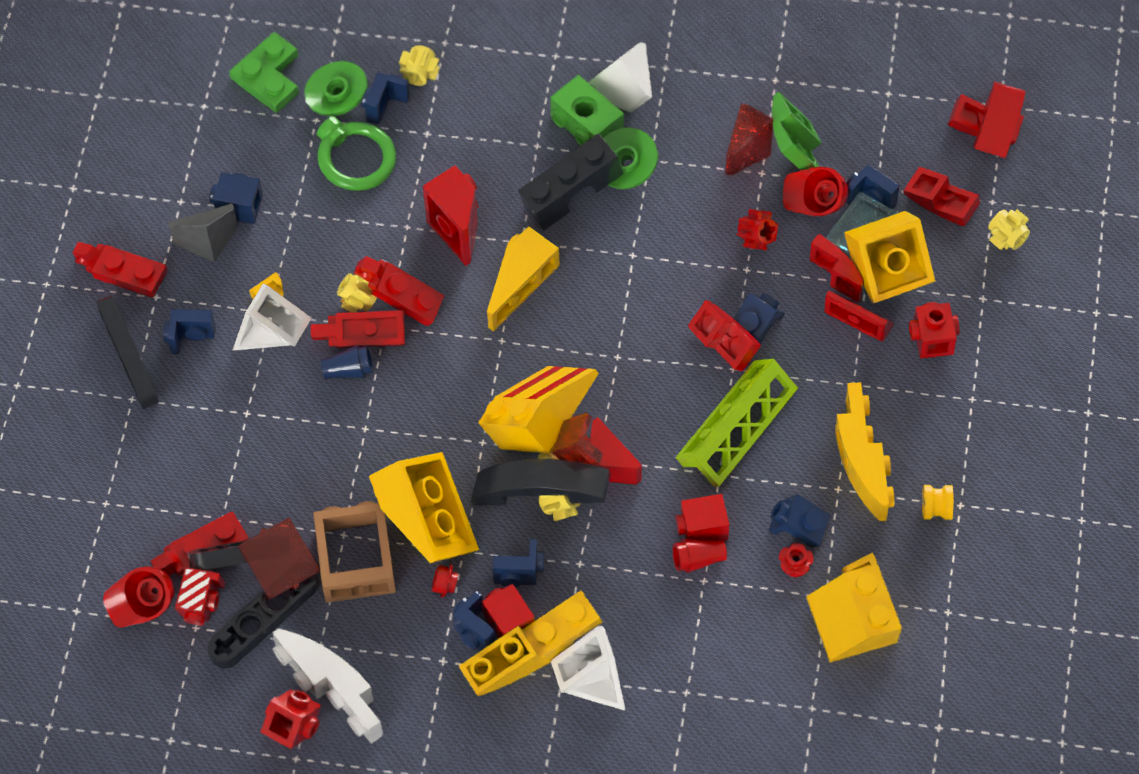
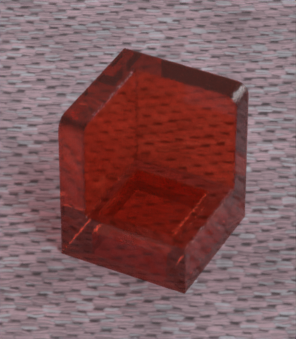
M587 412L563 421L552 453L559 460L575 461L594 466L600 464L603 453L586 436L592 419Z

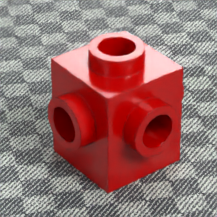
M929 302L922 306H916L914 320H909V335L911 341L916 340L920 359L954 355L957 335L960 334L958 316L951 313L950 303L939 304Z
M290 689L270 701L265 711L266 718L260 733L292 749L305 739H311L315 735L320 725V720L317 717L322 705L311 700L308 694Z

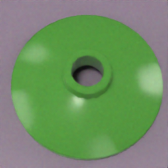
M347 61L332 62L322 66L311 75L305 86V99L308 106L320 115H341L354 109L363 100L368 88V81L364 71L358 65Z
M620 128L603 137L605 142L618 156L624 173L608 186L616 189H630L641 185L649 179L657 166L658 151L653 139L647 133L636 128ZM633 160V163L629 166H623L625 161Z

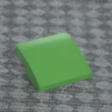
M777 92L773 96L772 122L781 153L800 170L820 167L812 150L822 144L810 120L780 92Z

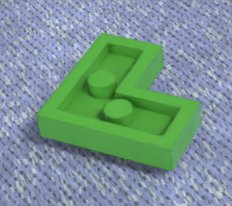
M273 32L229 71L230 78L272 111L278 113L299 94L298 86L280 73L298 57V50L276 32Z

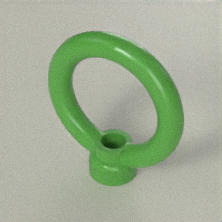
M334 116L325 120L319 127L317 136L322 140L318 148L319 167L324 176L334 185L351 191L368 190L382 184L392 173L396 163L395 147L390 137L380 128L364 122L342 124ZM347 136H367L381 147L383 161L379 169L369 176L362 178L348 177L341 174L331 162L332 148L342 144Z

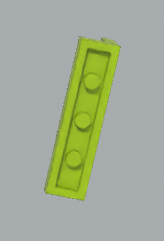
M775 359L754 360L675 458L683 467H697L714 487H719L796 392L798 387ZM776 378L784 387V390L777 398H770V383ZM755 402H761L762 417L757 423H750V408ZM735 427H742V442L738 447L731 448V431ZM722 451V467L716 473L707 461L714 452Z

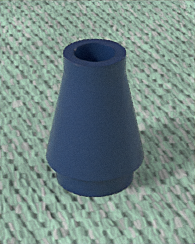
M356 345L334 356L321 359V368L325 379L365 378L366 374L373 373L372 358L367 346L360 347Z

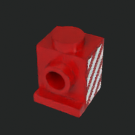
M185 567L175 606L181 617H184L183 621L203 626L205 621L209 622L211 612H216L219 605L220 592L216 590L217 588L224 589L226 583L219 573Z

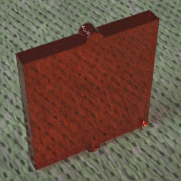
M290 518L281 521L269 529L262 528L260 534L238 546L269 600L290 588L297 589L300 582L320 572L318 565Z

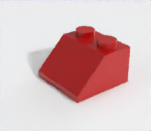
M454 165L423 185L426 222L461 262L467 266L472 260L478 226L477 209L479 206L475 193L477 186L468 173L463 174Z

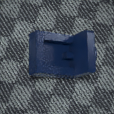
M377 72L371 89L367 88L362 100V107L365 108L367 122L380 123L389 99L404 103L408 102L410 98L408 80L395 74L387 75Z
M764 292L761 296L749 293L733 319L761 344L776 318L782 319L785 313L777 308L780 302Z
M797 494L785 500H780L774 506L771 512L772 522L769 531L777 534L785 530L813 548L820 545L831 515Z
M530 539L529 557L493 556L494 584H501L504 587H508L511 584L515 587L520 585H536L537 572H544V551H538L537 539Z
M475 591L469 598L464 597L456 605L453 611L454 628L460 633V638L468 647L473 650L478 648L482 651L496 641L495 630L477 617L483 610V596L478 591Z

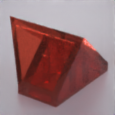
M741 103L726 154V175L732 176L771 156L774 119L748 104Z

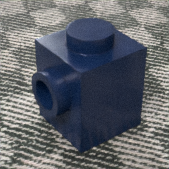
M221 172L218 184H213L211 187L210 203L214 204V209L233 204L237 221L255 224L263 198L260 179L248 177L241 173L229 174Z

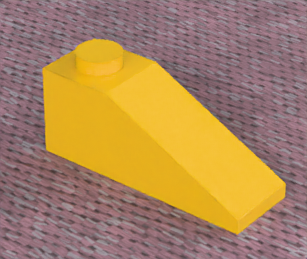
M529 226L521 234L514 235L507 244L487 309L488 328L493 332L560 266L559 248Z

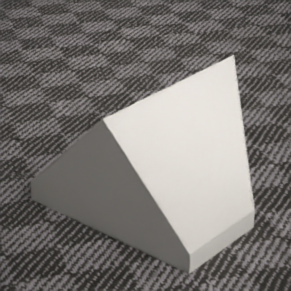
M642 42L588 82L616 107L630 113L652 97L646 44Z
M262 284L244 315L232 351L289 345L295 347L312 318L272 288Z
M603 626L596 627L551 660L561 693L571 694L625 710L615 659Z

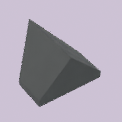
M233 204L168 222L175 246L212 262L217 260L238 227Z

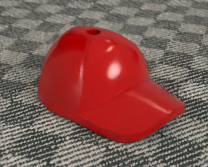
M814 167L788 174L784 180L783 206L788 211L811 216L830 215L836 213L845 205L849 195L848 185L844 177L837 170L829 167Z
M145 566L130 571L106 590L103 595V602L113 624L123 628L148 622L161 616L170 607L175 589L168 574L158 568Z

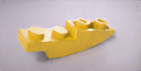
M861 382L847 383L845 399L847 414H837L835 426L841 461L852 486L866 507L879 521H887L888 509L894 507L893 486L887 487L886 476L891 475L890 456L883 455L882 443H873L872 425L866 426L865 416H870L869 396L862 393Z
M580 590L523 630L517 626L459 665V668L479 697L507 686L549 664L552 659L572 646L574 641L601 624L602 620L582 590Z

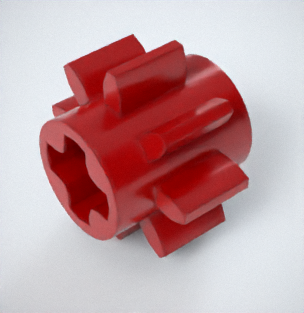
M748 209V216L739 218L738 233L736 234L745 240L743 243L744 248L765 251L767 250V244L777 240V227L779 224L771 219L772 212Z

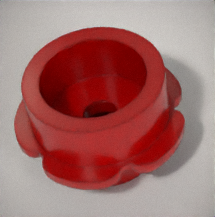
M793 543L790 547H784L780 551V567L791 577L803 576L809 571V566L813 564V554L810 550H806L803 544ZM793 557H798L799 561H794Z
M449 563L448 567L438 564L434 574L431 592L441 594L440 597L442 598L446 596L447 592L453 594L457 584L458 573L453 572L452 564Z

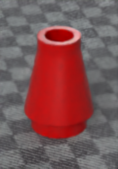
M682 538L679 543L673 544V562L677 571L690 573L711 564L726 561L727 549L723 540L712 541Z

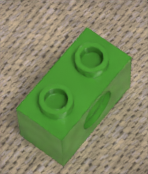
M577 75L550 97V115L552 120L560 128L565 127L572 133L579 145H583L598 133L603 138L614 130L624 128V113L580 75Z

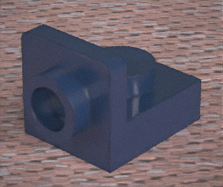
M869 164L860 173H853L847 181L849 195L846 202L851 206L863 194L872 204L881 206L889 212L898 202L900 185Z
M171 309L170 322L164 323L163 339L164 342H169L172 354H179L181 337L195 341L203 340L204 338H215L216 325L212 310Z

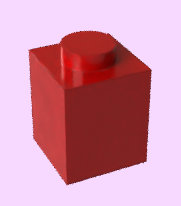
M722 494L681 501L680 514L675 515L679 536L685 535V539L729 540L730 524Z
M513 584L504 589L502 587L494 589L482 600L483 616L490 627L495 630L498 639L517 626L523 630L535 621L534 615Z

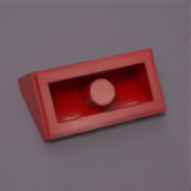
M828 291L826 293L824 307L826 314L882 342L893 328L894 322L835 292Z

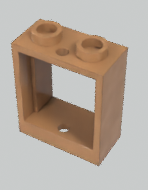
M365 501L352 507L340 508L330 506L322 511L313 512L322 587L326 603L396 593L386 517L379 503ZM377 524L383 566L330 573L325 531Z

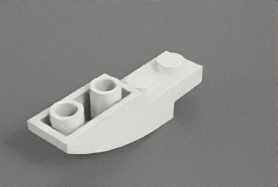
M277 629L273 632L276 645L272 648L274 654L282 665L286 666L289 663L296 673L293 676L304 692L310 689L317 699L326 694L337 710L343 708L349 715L347 721L355 734L359 737L364 734L371 744L383 736L380 720L368 707V704L373 702L371 686L353 667L331 650L311 639L282 629Z

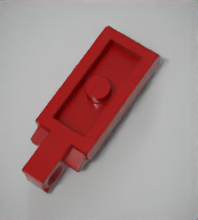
M78 242L72 252L75 262L86 266V271L92 273L93 278L154 298L168 271L167 266L163 263L109 245L98 244L95 248L93 245Z
M365 256L358 261L353 272L369 282L368 287L372 290V295L398 310H404V314L425 326H429L434 322L445 295L393 264L381 259L376 261Z
M404 310L336 313L334 316H328L327 324H310L312 340H329V347L351 348L356 345L360 347L405 346Z
M231 511L170 543L171 545L164 548V553L150 560L151 565L164 571L168 576L175 572L180 576L184 574L185 567L190 568L188 560L189 551L249 540V537L234 512Z

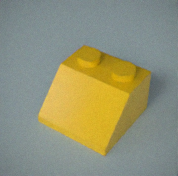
M903 211L844 232L851 261L860 272L864 280L863 286L872 303H877L935 282L921 220L911 213Z
M878 564L843 573L806 597L830 663L898 642L902 627Z

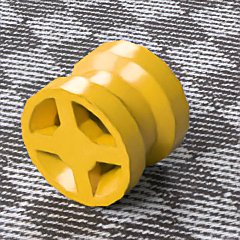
M923 485V520H931L934 516H941L944 520H952V485H944L941 489H934L931 485Z

